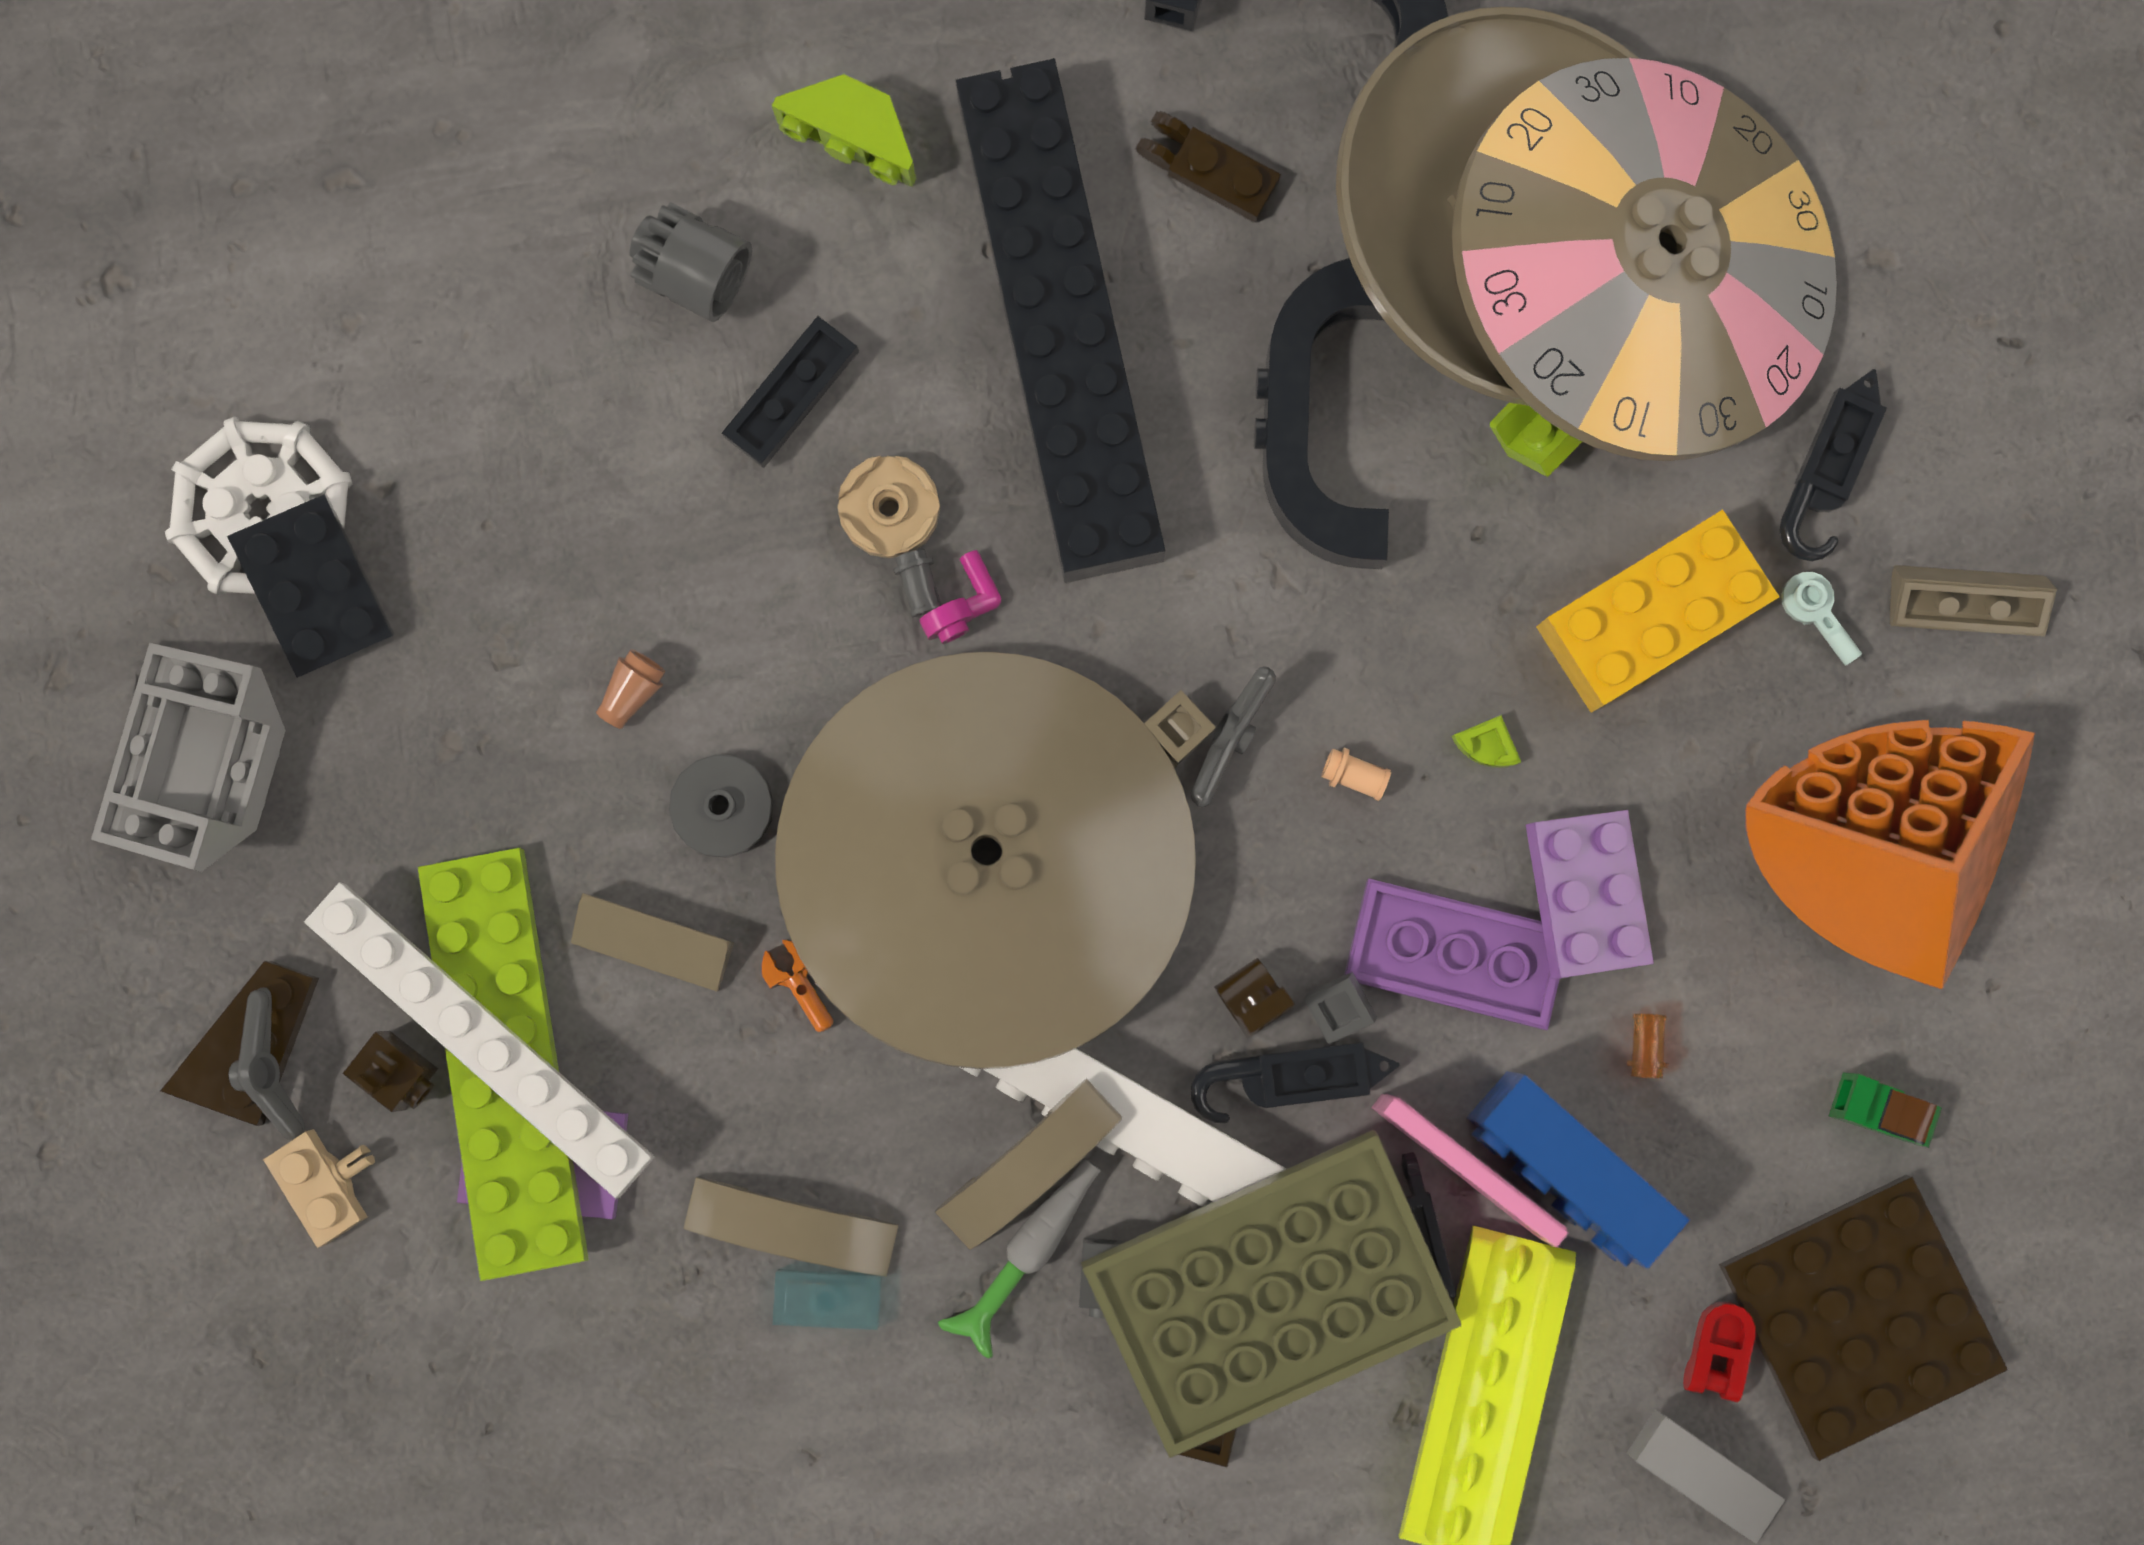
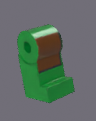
M1843 1072L1828 1117L1904 1142L1929 1148L1942 1108L1925 1100L1904 1094V1091L1879 1083L1875 1079L1861 1074Z

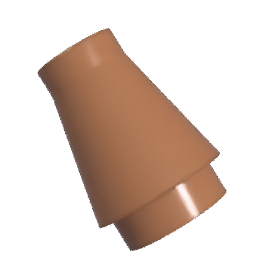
M630 649L625 658L619 657L603 701L596 714L612 726L622 729L626 722L663 686L660 680L666 671L652 659Z

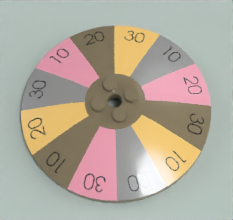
M1611 58L1583 62L1561 69L1539 80L1518 95L1492 121L1480 137L1467 161L1459 183L1452 228L1453 260L1457 284L1466 314L1481 346L1506 383L1526 404L1568 435L1601 450L1641 460L1675 461L1707 456L1735 446L1768 427L1799 398L1814 376L1830 337L1836 306V264L1829 226L1813 184L1790 147L1759 113L1726 88L1702 75L1678 66L1653 60ZM1660 232L1667 233L1674 239L1677 246V253L1675 255L1668 253L1660 245Z

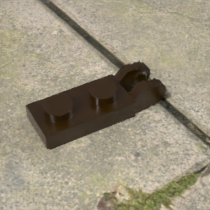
M1157 111L1151 120V125L1161 134L1182 144V147L1175 156L1168 148L1144 137L1138 142L1135 148L1136 152L1147 159V161H1151L1156 166L1166 170L1168 176L1256 223L1279 183L1281 174L1195 127L1190 129L1180 119L1172 117L1165 112Z

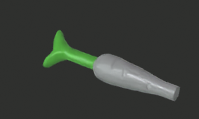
M1084 1158L1072 1176L1015 1233L1007 1246V1259L1009 1261L978 1303L971 1309L953 1318L938 1321L939 1327L949 1333L971 1337L978 1352L986 1358H992L993 1349L990 1330L994 1314L1025 1273L1029 1274L1041 1270L1050 1259L1073 1220V1216L1076 1214L1088 1188L1101 1170Z

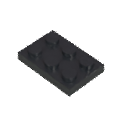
M323 494L227 536L297 678L395 635L327 494Z

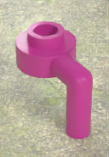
M978 550L968 552L959 558L977 595L968 599L958 598L921 617L919 622L928 640L939 638L942 644L952 642L970 631L967 623L973 618L992 611L1001 604V596Z

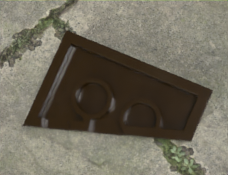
M264 961L160 1092L255 1126L264 1125L267 1116L245 1091L235 1090L229 1081L230 1067L240 1057L248 996L259 988H267L271 993L270 1054L278 1062L280 1083L319 978L273 961Z

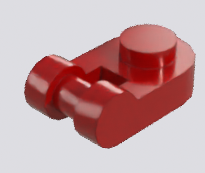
M1719 1301L1709 1305L1702 1312L1697 1324L1691 1357L1684 1372L1683 1386L1685 1390L1702 1394L1704 1390L1718 1392L1720 1398L1736 1403L1741 1400L1755 1340V1324L1751 1315L1744 1308L1731 1302ZM1713 1354L1728 1358L1727 1366L1723 1372L1710 1369Z

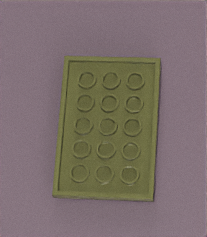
M1375 1130L1081 1262L1085 1276L1169 1458L1462 1326Z

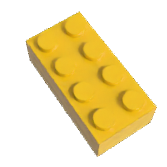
M1722 509L1550 615L1537 625L1536 628L1592 713L1780 596Z

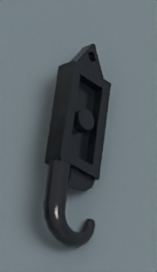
M1875 369L1868 372L1846 389L1838 388L1833 393L1794 483L1796 486L1781 518L1779 533L1782 544L1790 554L1798 559L1807 561L1824 559L1834 551L1839 542L1836 536H1831L1824 545L1810 547L1802 542L1799 536V529L1808 509L1816 512L1837 510L1848 500L1887 410L1886 407L1881 405ZM1864 381H1868L1870 387H1866Z
M1363 1042L1219 1060L1205 1065L1195 1075L1191 1085V1100L1195 1110L1203 1119L1213 1123H1228L1230 1120L1229 1114L1215 1111L1207 1102V1090L1215 1082L1241 1079L1243 1089L1250 1101L1258 1107L1271 1108L1371 1095L1370 1089L1397 1069L1400 1064L1365 1049ZM1383 1061L1388 1063L1386 1071L1380 1069V1063Z

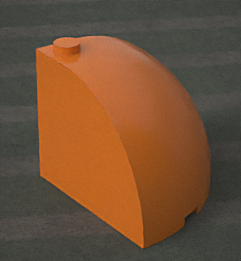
M1917 720L1865 728L1819 744L1808 750V758L1795 764L1790 769L1784 765L1777 770L1747 803L1746 830L1753 856L1773 891L1801 921L1817 934L1850 955L1871 965L1943 989L1971 935L1998 870L2022 795L2035 733L2007 726L1973 721H1962V728H1929V720Z

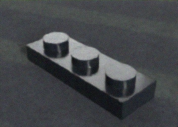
M817 316L723 430L722 435L762 468H765L858 354V346L821 317Z

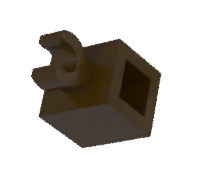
M375 1031L342 1074L390 1112L406 1110L409 1106L415 1109L425 1100L434 1087V1084L429 1080L438 1068L391 1031Z

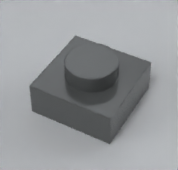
M1353 972L1308 992L1304 998L1328 1044L1374 1024L1377 1019L1376 1013Z

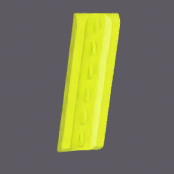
M1472 1225L1453 1304L1462 1326L1446 1334L1399 1532L1400 1539L1423 1545H1511L1576 1265L1575 1251L1560 1247L1556 1248L1552 1245Z

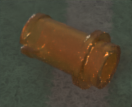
M1633 1014L1632 1060L1627 1061V1066L1631 1067V1077L1663 1079L1664 1069H1669V1063H1664L1665 1022L1667 1021V1016Z

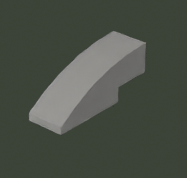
M1656 1409L1626 1453L1644 1468L1756 1544L1785 1501L1783 1497Z

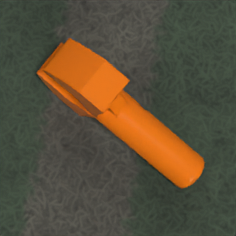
M782 940L788 952L793 956L794 964L792 970L794 975L792 976L789 972L781 971L777 967V963L770 951H765L762 960V977L771 989L777 985L790 988L817 1032H823L833 1025V1018L808 980V970L801 961L793 942Z

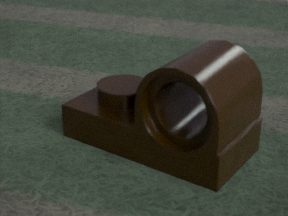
M1258 958L1214 986L1219 997L1247 1039L1290 1011L1295 1005L1284 987L1279 988Z

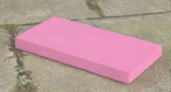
M1387 1093L1381 1094L1371 1107L1537 1238L1557 1248L1568 1234L1566 1227L1399 1097Z

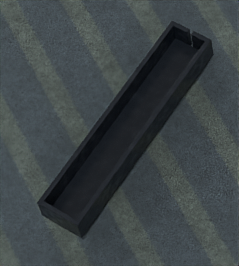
M1055 58L1011 67V78L1003 80L1001 71L997 70L955 79L1063 579L1064 583L1164 562L1166 550Z

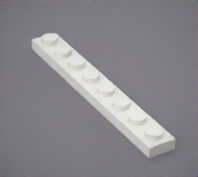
M339 882L304 921L305 924L613 1197L620 1198L655 1158L346 884Z

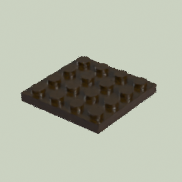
M1904 1175L1719 1264L1739 1307L1744 1308L1753 1319L1755 1324V1340L1812 1457L1817 1461H1821L2008 1371L1913 1176Z

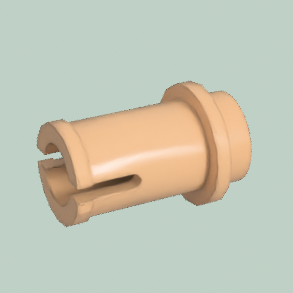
M1343 748L1342 751L1332 749L1321 777L1330 780L1329 786L1335 787L1338 783L1379 801L1388 785L1391 770L1383 769L1349 755L1350 750L1347 748Z

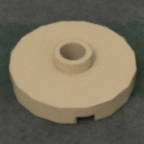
M878 456L868 458L850 471L840 487L838 497V511L842 528L854 545L873 556L895 558L904 553L915 551L928 541L937 527L940 503L936 486L924 468L905 457ZM889 500L897 502L899 504L897 513L893 516L883 515L880 512V508L884 502Z

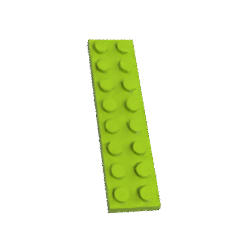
M514 848L418 867L431 960L559 1072L524 850ZM445 1048L480 1281L588 1261L573 1160Z

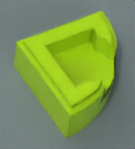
M1501 715L1451 736L1459 750L1478 764L1493 768H1505L1521 763V759Z

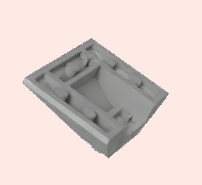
M149 643L91 840L189 869L203 871L257 830L286 731L261 668Z

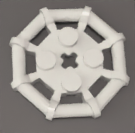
M236 417L224 420L223 428L181 463L176 461L171 469L175 472L170 528L165 531L167 542L178 547L207 581L208 590L219 596L225 592L255 594L246 574L239 573L241 564L227 536L263 521V519L257 516L253 518L249 516V512L252 509L251 503L256 498L260 500L267 497L270 498L271 502L266 507L270 513L268 518L323 494H327L344 529L348 488L353 484L350 473L342 472L311 436L309 426L300 421H296L293 424L239 421ZM249 442L282 444L278 458H271L260 454L253 455ZM232 448L237 460L214 479L203 473V471ZM301 455L320 476L318 480L310 484L293 467ZM198 485L208 490L203 498V508L206 514L205 519L192 521L195 487ZM213 534L228 552L221 562L218 563L198 539H203Z

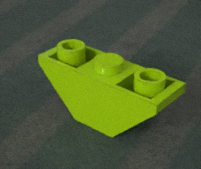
M842 74L775 98L772 109L777 123L780 125L779 129L790 138L803 143L809 138L824 145V150L830 156L843 163L851 164L853 160L870 167L869 171L871 174L885 183L897 185L898 181L910 187L913 186L916 180L913 160L890 95Z

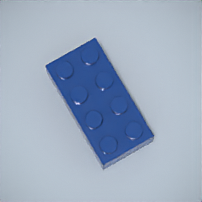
M1506 1071L1466 1118L1477 1127L1471 1134L1473 1138L1493 1155L1498 1154L1503 1159L1507 1155L1512 1158L1516 1164L1512 1167L1511 1171L1534 1191L1537 1189L1544 1195L1549 1191L1556 1197L1551 1206L1572 1225H1578L1584 1231L1590 1227L1596 1233L1590 1241L1614 1262L1618 1261L1625 1267H1628L1633 1262L1649 1269L1690 1221L1525 1074Z

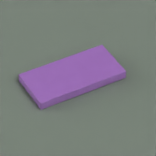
M1367 879L1344 975L1353 972L1359 984L1548 1030L1560 978L1551 979L1541 921Z

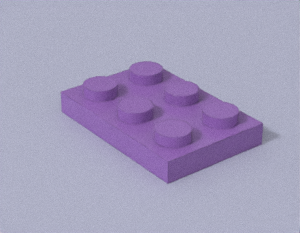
M1628 810L1526 824L1551 979L1654 964Z

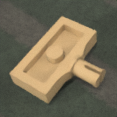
M312 1129L305 1131L263 1160L317 1248H320L368 1218L354 1195L351 1178L368 1166L373 1165L375 1158L373 1155H369L355 1163L371 1152L367 1146L361 1145L339 1161V1159L327 1151L315 1130Z

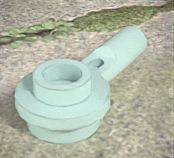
M1801 572L1791 577L1784 585L1781 593L1782 605L1786 613L1794 620L1802 622L1803 625L1814 623L1845 666L1861 656L1862 652L1831 612L1834 603V590L1830 582L1815 572Z

